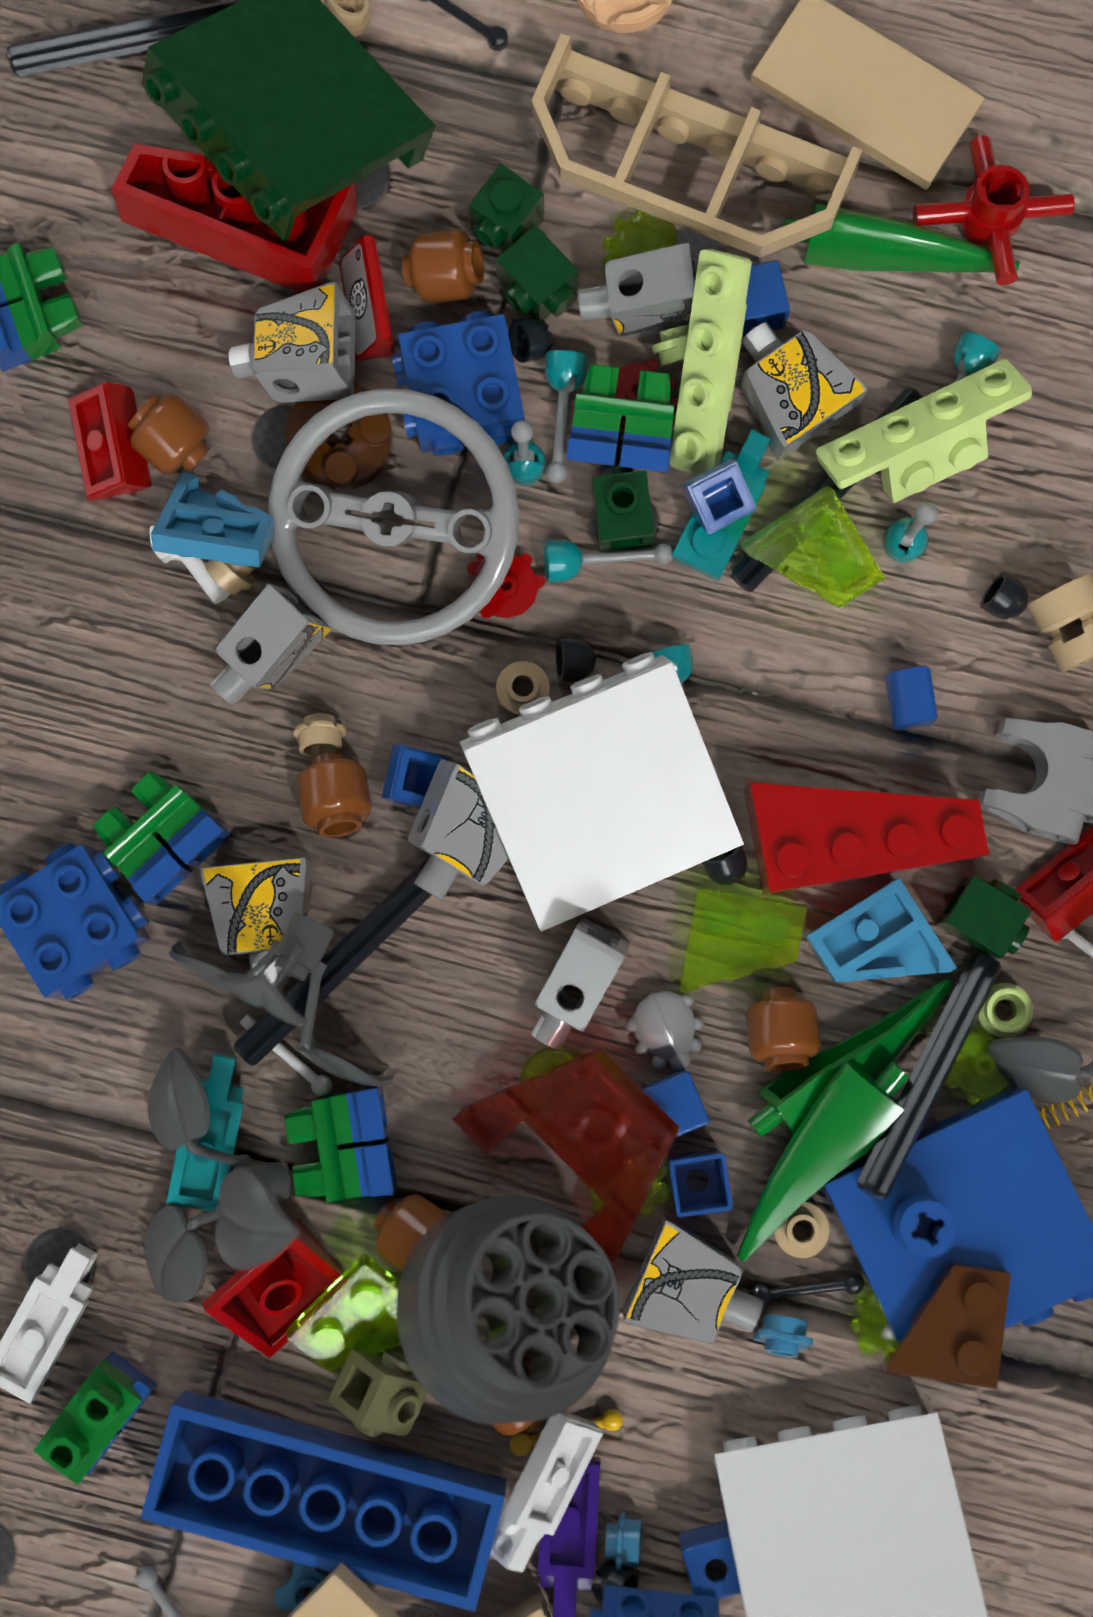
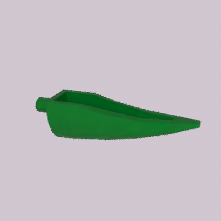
M815 204L811 215L825 210L827 205ZM844 208L839 209L830 230L800 241L807 243L803 263L850 271L994 272L990 250L985 247L904 221ZM785 217L783 226L798 221L799 219ZM1015 260L1016 270L1018 271L1020 262Z
M944 978L876 1023L829 1048L819 1051L816 1056L809 1059V1066L807 1068L780 1074L758 1091L767 1105L747 1120L749 1125L762 1138L777 1125L781 1124L792 1138L822 1091L845 1061L853 1064L874 1080H877L892 1061L895 1062L927 1023L952 986L951 981Z
M845 1061L829 1081L792 1136L772 1171L753 1211L737 1257L741 1261L745 1262L799 1206L835 1175L866 1154L902 1113L903 1108L893 1096L910 1077L904 1069L892 1061L880 1077L874 1080L853 1064Z

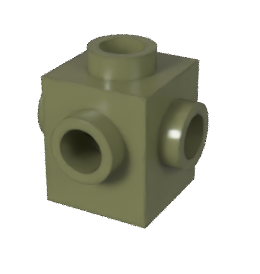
M351 1349L328 1398V1402L348 1417L355 1429L365 1435L381 1439L384 1433L408 1437L428 1392L412 1372L405 1355L390 1349H386L383 1356Z

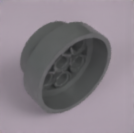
M514 1195L495 1197L461 1208L446 1215L432 1225L414 1246L407 1259L399 1282L396 1309L398 1332L405 1357L412 1372L424 1389L439 1404L465 1419L497 1425L545 1419L566 1410L581 1399L594 1385L607 1362L616 1335L620 1312L616 1278L607 1256L597 1242L574 1218L563 1210L539 1199ZM531 1233L539 1241L540 1253L538 1257L530 1248L529 1238ZM483 1255L489 1258L493 1266L491 1281L482 1272L481 1260ZM573 1276H574V1279H575V1282H576V1285H577V1289H576V1287H575V1285H574V1282H573ZM528 1291L536 1301L534 1317L528 1312L525 1299ZM480 1314L486 1319L489 1326V1335L486 1342L480 1338L477 1332V1319ZM571 1328L576 1331L579 1338L576 1352L570 1343L569 1335ZM524 1351L529 1354L533 1364L530 1378L526 1376L522 1368Z

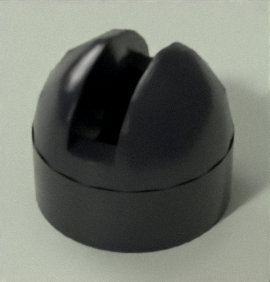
M527 317L511 322L508 330L511 351L515 359L520 363L538 360L552 349L554 337L548 331L549 326L544 320Z
M1003 572L988 587L981 600L980 608L1000 619L1019 616L1027 607L1029 599L1027 589L1018 579L1007 572Z
M575 638L557 640L555 661L559 682L580 681L594 670L596 655L594 649L586 641Z
M742 845L702 862L711 880L718 885L724 886L733 885V877L735 876L738 879L744 878L748 869L747 856Z
M614 1561L604 1563L595 1572L596 1575L602 1578L600 1584L593 1583L591 1589L596 1601L602 1604L604 1585L638 1588L639 1572L637 1569L622 1566L621 1571H618Z

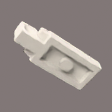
M79 1243L76 1248L72 1247L60 1268L50 1263L43 1274L35 1278L0 1341V1387L29 1404L36 1399L90 1301L88 1298L94 1287L83 1281L94 1264L98 1253Z
M563 1411L549 1417L519 1480L515 1484L502 1516H500L490 1555L506 1569L523 1573L537 1542L545 1534L554 1535L603 1435V1429L591 1420Z

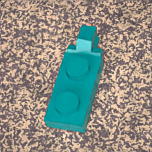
M751 430L739 456L726 451L721 463L730 458L737 461L754 503L757 506L767 485L765 481L770 473L769 470L760 467L759 464L771 438ZM753 512L711 534H707L694 513H692L672 554V560L719 582Z
M215 1053L208 1081L201 1080L209 1103V1128L207 1133L197 1138V1140L204 1146L234 1155L244 1101H242L244 1087L231 1085L237 1057ZM184 1144L176 1151L166 1204L205 1211L216 1209L219 1204L220 1186L225 1176L230 1173L232 1165L192 1154L187 1151Z

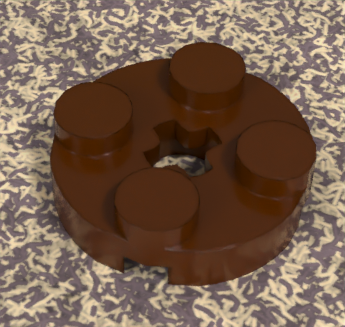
M354 384V394L369 391L360 385ZM338 400L297 402L290 412L288 423L285 427L284 436L287 445L315 414ZM388 413L366 416L348 423L347 425L351 427L348 433L353 441L347 447L342 443L336 444L334 448L330 447L327 444L331 438L329 436L309 459L302 475L311 483L323 484L332 490L350 486L358 488L372 482L385 469L392 454L393 431Z

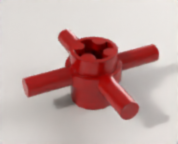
M982 135L975 137L970 142L976 183L969 187L963 201L915 204L913 206L912 219L913 224L918 226L961 223L964 236L971 243L990 248L996 283L998 285H1009L1018 279L1010 238L1018 232L1023 220L1026 218L1072 215L1075 209V199L1073 194L1029 196L1030 186L1026 177L1018 169L1009 165H996L991 139L989 136Z

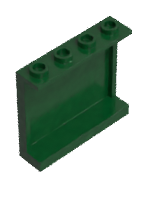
M242 0L148 46L141 85L144 87L150 100L155 105L161 106L180 127L187 141L197 146L214 164L220 177L227 184L234 186L252 206L257 218L264 224L269 225L283 241L290 237L295 217L397 158L407 169L423 161L436 127L321 0Z

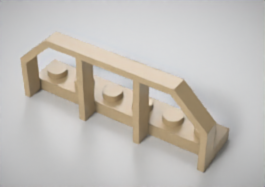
M563 33L560 34L531 101L533 115L561 180L759 258L832 228L840 206L846 202L852 188L862 149L852 146L848 157L759 123L761 110L751 107L747 118L670 89L671 75L660 72L655 83L572 51L571 37ZM554 89L573 104L579 106L591 104L609 111L613 118L624 124L635 125L638 123L615 178L569 160L547 108ZM652 129L657 130L663 138L677 144L691 143L706 149L713 158L727 163L706 213L629 184ZM742 164L755 168L759 175L770 181L782 182L786 180L804 187L805 191L816 199L829 201L825 210L763 235L718 219Z

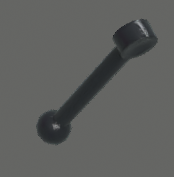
M419 0L434 3L486 37L488 45L492 50L502 51L507 47L508 34L504 28H490L449 0Z
M851 1272L844 1279L768 1288L763 1283H757L750 1288L749 1295L763 1300L764 1307L770 1303L771 1299L842 1290L849 1294H858L864 1288V1279L860 1274Z

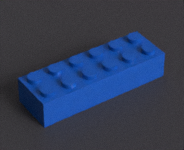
M185 1390L171 1406L140 1519L332 1572L342 1562L361 1581L475 1612L505 1499L507 1479Z

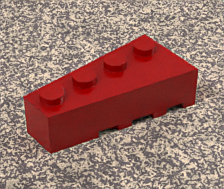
M135 143L111 188L122 222L298 293L323 285L357 213L356 186L353 183L297 215L290 237L283 241L269 225L264 224L257 218L252 206L233 185L227 184L220 177L214 164L211 161L205 160L204 154Z
M749 783L743 789L762 895L973 860L990 855L979 800Z

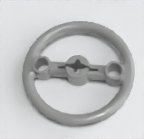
M383 388L358 392L335 401L315 414L296 433L283 452L273 476L268 499V514L274 517V537L271 541L272 550L281 574L292 592L313 615L324 621L329 627L351 638L373 644L407 645L421 643L445 635L468 622L488 604L503 583L512 563L518 540L519 507L516 487L508 464L494 440L477 421L458 407L436 396L408 389ZM384 413L408 414L427 419L445 428L467 447L485 474L491 491L493 505L488 510L471 508L453 511L421 506L419 500L412 494L404 491L379 492L370 498L334 492L330 487L323 484L306 483L302 479V473L316 449L331 434L348 423L366 416ZM312 491L317 492L324 502L323 515L317 521L311 520L304 510L305 498ZM394 508L395 514L403 516V519L433 522L435 527L420 523H407L392 528L391 523L383 521L381 517L352 514L351 510L374 514L383 513ZM469 515L478 517L485 527L484 538L477 546L468 544L461 535L460 527L462 521ZM327 525L363 530L373 543L381 546L406 544L415 538L448 543L461 552L481 554L484 556L485 563L471 586L456 601L442 610L419 619L406 621L378 620L360 615L342 606L322 589L314 580L303 561L297 545L295 530L300 526L303 528H318Z

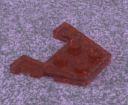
M600 1047L468 1104L452 1119L487 1155L520 1122H525L604 1201L580 1225L601 1247L611 1267L617 1260L681 1129Z

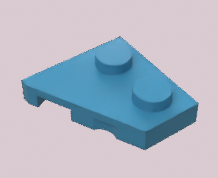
M183 471L151 532L152 548L156 552L175 554L181 557H194L231 563L238 566L245 565L260 568L274 537V517L254 506L242 504L237 497L224 490L216 493V496L199 488L198 476L191 472Z
M900 878L891 881L804 936L833 983L945 973L957 968Z

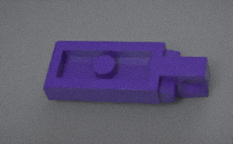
M600 1457L591 1458L554 1535L545 1534L540 1539L538 1576H541L540 1587L554 1588L553 1617H575L577 1590H591V1580L595 1579Z

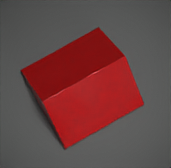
M300 1218L293 1223L300 1230V1234L280 1254L260 1266L239 1270L201 1303L206 1313L268 1358H271L354 1285L349 1276Z

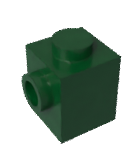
M500 163L469 204L471 231L485 246L492 250L498 249L503 253L535 224L539 227L543 222L544 193Z
M536 224L496 259L497 280L505 287L503 294L509 304L522 316L528 312L532 317L545 320L551 313L554 317H558L574 303L578 296L576 291L578 290L579 270Z
M613 466L602 470V476L592 477L591 493L599 553L652 546L655 533L646 470L633 472V468Z
M974 875L962 879L935 924L979 952L989 954L994 959L1004 958L1007 952L1013 955L1026 939L1030 927L1024 923L1032 910L1019 903L1022 895L1012 887L996 879H993L988 884Z

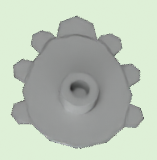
M670 991L652 993L638 1004L633 1017L626 1020L624 1027L628 1032H635V1037L638 1040L635 1046L636 1054L644 1056L649 1052L654 1055L651 1062L654 1068L661 1069L666 1065L667 1061L673 1070H683L691 1062L689 1051L698 1052L701 1049V1040L695 1038L694 1033L695 1030L702 1029L704 1022L701 1017L694 1016L693 1010L690 1007L694 1003L692 994L687 992L679 995Z

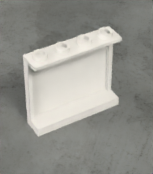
M652 652L636 656L622 664L624 670L622 673L603 680L601 674L582 679L570 687L572 694L552 702L550 696L533 700L519 708L521 716L500 724L498 718L481 722L467 731L469 738L460 741V745L541 932L744 845L673 663L664 656L655 658Z
M915 1405L888 1411L889 1421L867 1425L866 1416H856L832 1422L834 1432L812 1436L811 1427L804 1426L778 1432L779 1442L757 1446L755 1436L722 1443L724 1453L714 1454L713 1461L717 1470L746 1617H988L938 1412L923 1415L921 1406Z

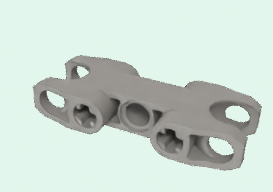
M1005 718L1000 721L995 737L1003 743L1018 747L1027 752L1033 759L1036 768L1035 782L1026 794L987 788L984 792L980 791L978 800L981 810L1001 818L1022 832L1057 842L1078 844L1083 822L1093 824V731L1063 722L1044 723Z

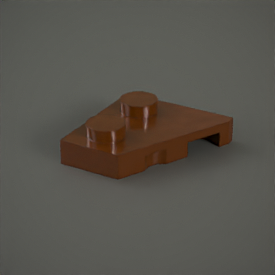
M949 1262L935 1283V1291L929 1300L920 1305L910 1320L912 1325L895 1351H890L884 1359L883 1369L887 1373L997 1389L1011 1273L1001 1269Z

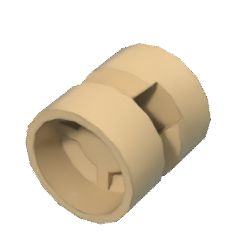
M1089 573L1056 588L1027 606L1041 633H1050L1053 637L1048 648L1061 673L1093 659V575ZM1081 620L1085 633L1079 635L1071 624Z

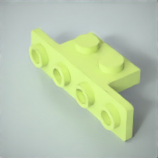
M713 249L701 250L699 253L669 460L672 468L693 475H699L721 463L728 412L731 410L752 265L749 258Z
M1002 359L817 448V460L840 489L881 471L883 491L894 504L987 459L986 420L1029 400L1032 397V387L1008 360Z

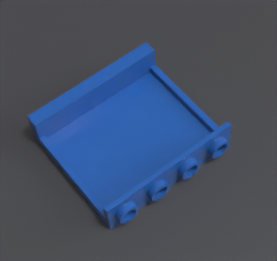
M1012 1087L921 1130L888 1198L885 1200L872 1198L857 1187V1180L870 1154L847 1166L821 1187L826 1200L832 1204L898 1345L911 1327L912 1323L910 1320L920 1305L928 1301L935 1291V1283L949 1262L1001 1269L1011 1273L1005 1329L1019 1322H1022L1024 1326L1042 1322L1054 1314L1053 1306L1070 1298L1074 1302H1080L1093 1297V1225L1027 1089ZM915 1195L930 1197L947 1207L954 1216L957 1227L956 1238L950 1249L941 1256L934 1258L918 1257L903 1247L893 1235L891 1226L893 1212L897 1205L907 1197ZM937 1222L932 1224V1229L929 1232L931 1238V1233L933 1231L934 1225L938 1224Z

